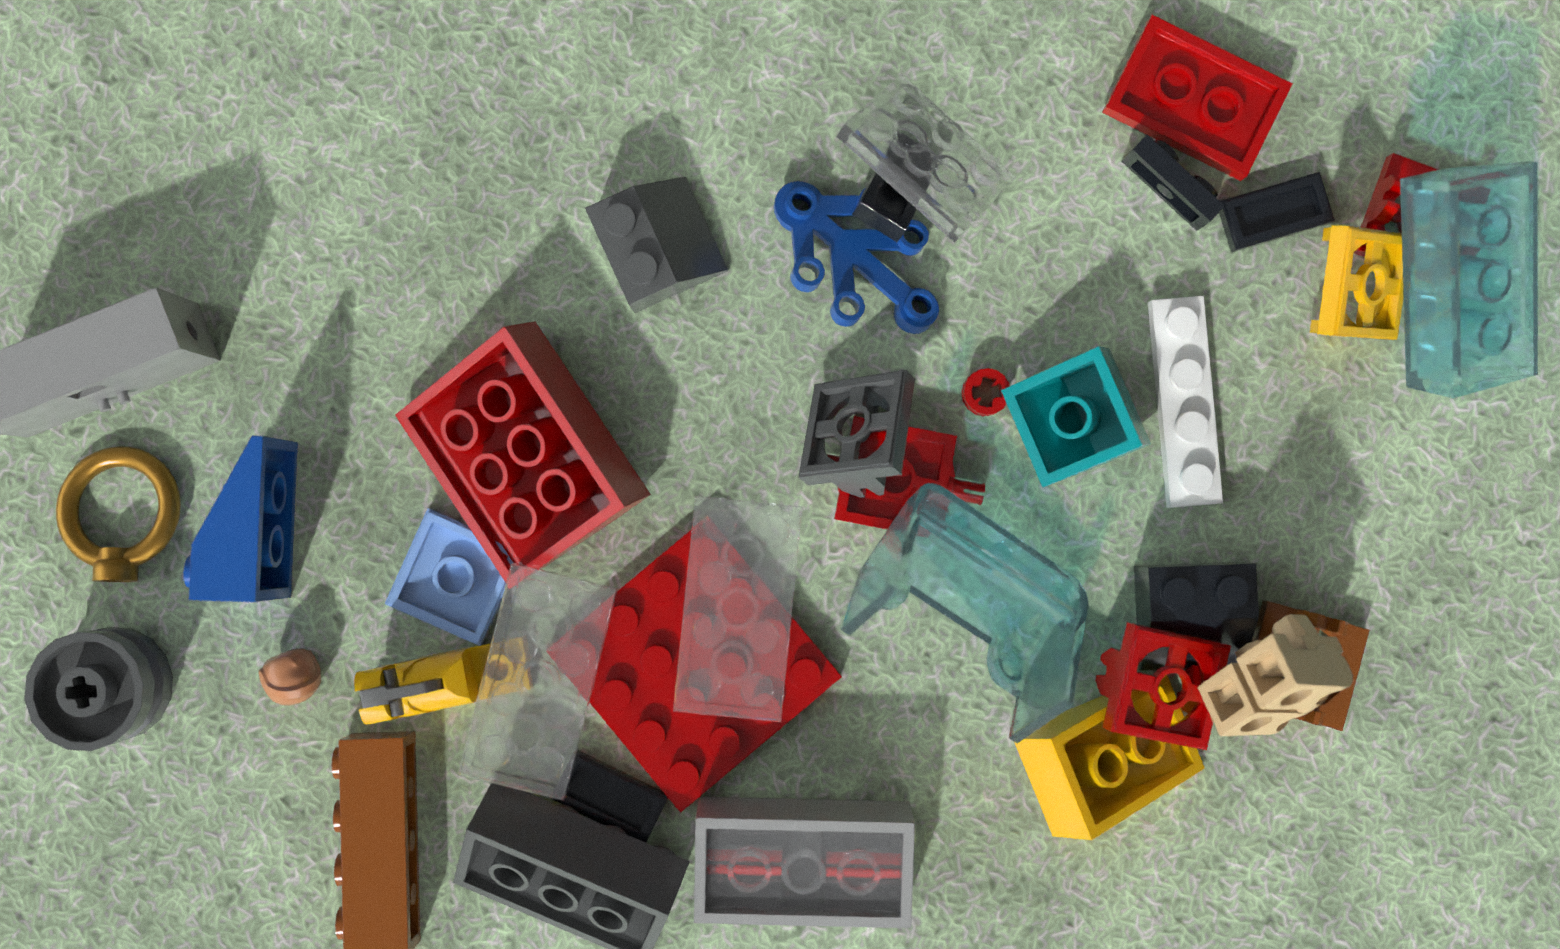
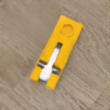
M524 636L356 672L354 678L355 692L359 691L362 708L358 710L361 720L366 725L475 703L480 699L534 688Z

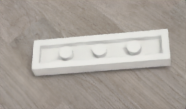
M1204 296L1151 300L1148 302L1166 508L1222 504L1223 495Z

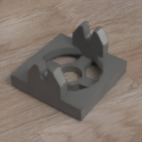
M907 370L814 384L798 478L807 485L834 483L843 492L860 498L865 497L866 488L879 496L884 495L886 477L902 475L915 378ZM879 406L888 412L878 413ZM858 413L864 414L865 422L860 431L855 435L844 437L842 429L847 419ZM887 430L886 438L878 450L865 459H858L860 444L867 440L872 432ZM835 437L842 443L839 462H835L827 456L825 452V439Z

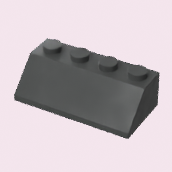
M493 778L466 829L453 883L607 949H653L670 914L690 861L678 857L672 850L666 847L652 846L631 837L617 826L603 825L584 817L570 806L556 805L532 795L526 788L520 785L507 784Z

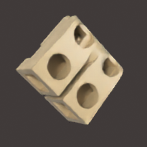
M1290 614L1272 625L1274 634L1269 635L1264 640L1247 643L1237 650L1235 654L1238 663H1230L1198 686V690L1219 735L1276 734L1283 730L1289 720L1306 715L1320 706L1330 693L1349 687L1353 682V674L1345 658L1341 655L1343 649L1337 637L1319 636L1306 615Z

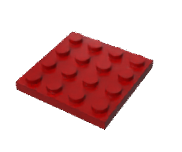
M709 516L705 517L546 650L680 813L842 678V675Z

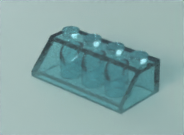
M1526 161L1448 168L1401 178L1406 387L1454 399L1538 375V162Z

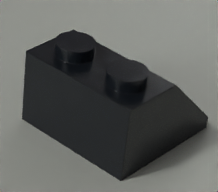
M1220 562L1134 566L1136 624L1231 645L1227 665L1238 663L1235 652L1247 643L1252 642L1259 619L1256 563ZM1161 647L1148 653L1138 663L1139 670H1157L1165 666L1169 647ZM1189 652L1187 653L1184 669L1197 665L1196 660Z

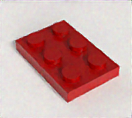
M1152 14L1102 113L1242 181L1248 176L1293 83Z

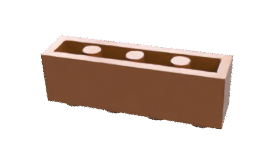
M415 731L352 733L338 740L339 747L334 749L332 755V774L335 779H339L340 800L336 801L333 810V826L335 832H341V853L337 855L334 865L335 883L337 886H342V907H339L335 921L336 936L338 940H343V949H414L421 941Z

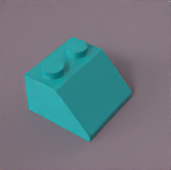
M1098 346L1001 390L1042 488L1151 445L1109 348Z

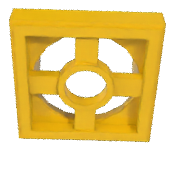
M1332 225L1331 227L1324 228L1322 241L1329 242L1319 320H1311L1310 333L1397 340L1412 235L1353 226ZM1361 245H1366L1364 264L1359 267L1356 274H1351L1354 252ZM1373 271L1376 279L1375 288L1371 297H1368L1366 281L1370 272ZM1348 291H1353L1354 297L1358 302L1356 323L1352 322L1346 314Z

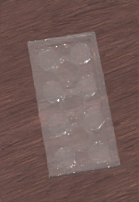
M695 496L673 711L781 722L802 506Z
M511 563L458 775L559 800L565 799L618 588Z

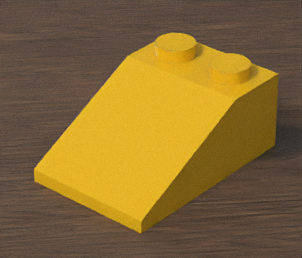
M1166 675L1160 681L1158 693L1163 702H1172L1177 698ZM1132 689L1131 699L1135 710L1145 721L1152 723L1156 704L1151 700L1149 692ZM1100 696L1054 715L1013 739L1052 836L1084 840L1095 839L1205 769L1197 748L1108 731L1102 727L1109 698L1105 696ZM1181 708L1174 710L1171 724L1184 718Z

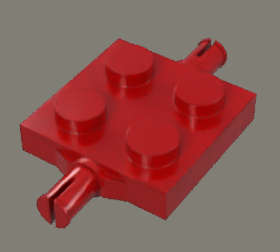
M853 417L850 436L860 431L865 418ZM908 426L902 475L887 476L884 495L881 496L866 488L865 497L860 498L843 492L838 488L834 520L938 539L942 515L951 499L981 506L984 496L965 493L964 490L985 493V483L981 484L955 479L953 456L957 441L956 435ZM887 430L872 432L868 439L860 444L858 459H865L877 451L886 438ZM827 454L829 458L839 462L840 456Z

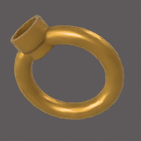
M118 446L105 448L82 459L66 476L56 502L58 530L68 549L77 558L93 566L92 581L138 582L139 566L157 556L169 543L177 528L181 510L180 493L170 470L154 455L134 447ZM128 467L143 473L153 484L158 498V513L152 529L140 542L129 548L100 547L96 545L83 531L79 519V503L86 486L94 477L110 468Z

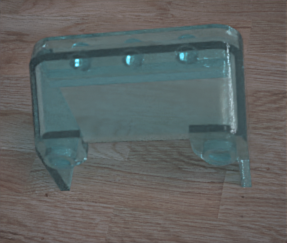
M927 483L921 486L904 504L860 569L841 630L850 636L880 609H896L905 602L909 592L989 644L986 662L992 680L1016 697L1009 739L1019 743L1073 706L1089 604L1087 593L1079 580L1071 573L944 487L934 483Z

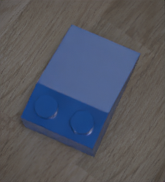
M251 436L191 544V555L187 557L183 569L184 583L189 588V600L262 602L291 597L298 442L266 436Z

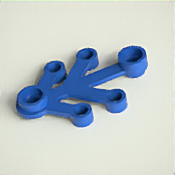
M794 181L784 185L778 191L773 207L779 223L791 232L794 267L791 271L790 279L793 286L801 292H812L819 287L824 278V266L820 260L814 257L813 234H815L829 246L834 301L830 307V315L835 323L844 327L852 326L858 322L864 313V300L855 292L854 268L896 304L894 307V319L903 331L910 334H920L928 330L939 314V304L935 296L923 288H910L869 252L900 251L904 255H916L921 252L928 242L929 233L926 226L920 221L911 220L906 230L918 235V244L909 243L905 239L904 234L896 242L876 229L843 230L830 217L853 216L852 213L865 189L862 190L860 195L823 196L815 186L807 182ZM795 199L803 200L808 204L809 209L806 211L798 210L794 207L792 201ZM799 269H811L815 273L816 279L812 281L803 279L799 274ZM918 300L924 303L927 313L920 314L916 312L912 307V301ZM848 302L852 304L856 311L855 315L844 314L839 308V303Z

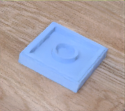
M427 508L384 604L480 646L483 645L507 592L508 585L467 524ZM496 542L501 551L508 555L502 544ZM508 555L507 560L513 566L514 563Z

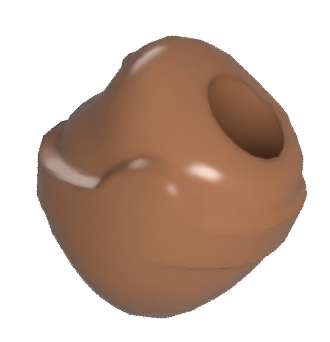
M295 648L268 659L259 670V679L264 691L273 702L290 706L306 701L317 691L321 683V670L311 650Z

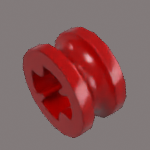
M991 368L979 369L968 376L963 383L961 391L962 401L966 408L975 415L983 417L994 415L1006 406L1007 403L1001 390L1009 387L1010 384L1005 375L998 370ZM982 378L994 381L991 385L992 388L996 385L999 387L1000 395L990 400L989 407L979 405L978 403L981 398L979 397L974 400L972 396V388L979 387L982 383Z

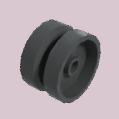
M107 627L97 630L80 631L55 639L37 654L26 675L24 700L31 722L47 740L67 750L93 751L144 734L162 718L172 698L173 674L166 654L155 641L132 628Z

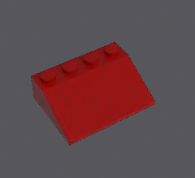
M536 321L504 326L395 414L510 589L561 557L651 495ZM496 542L502 544L503 548L505 549V551L511 558L512 562L514 563L513 566H511V564L507 560L508 555L504 554L501 551Z

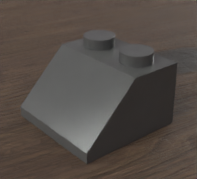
M686 177L632 186L585 208L624 296L634 313L728 272V268Z

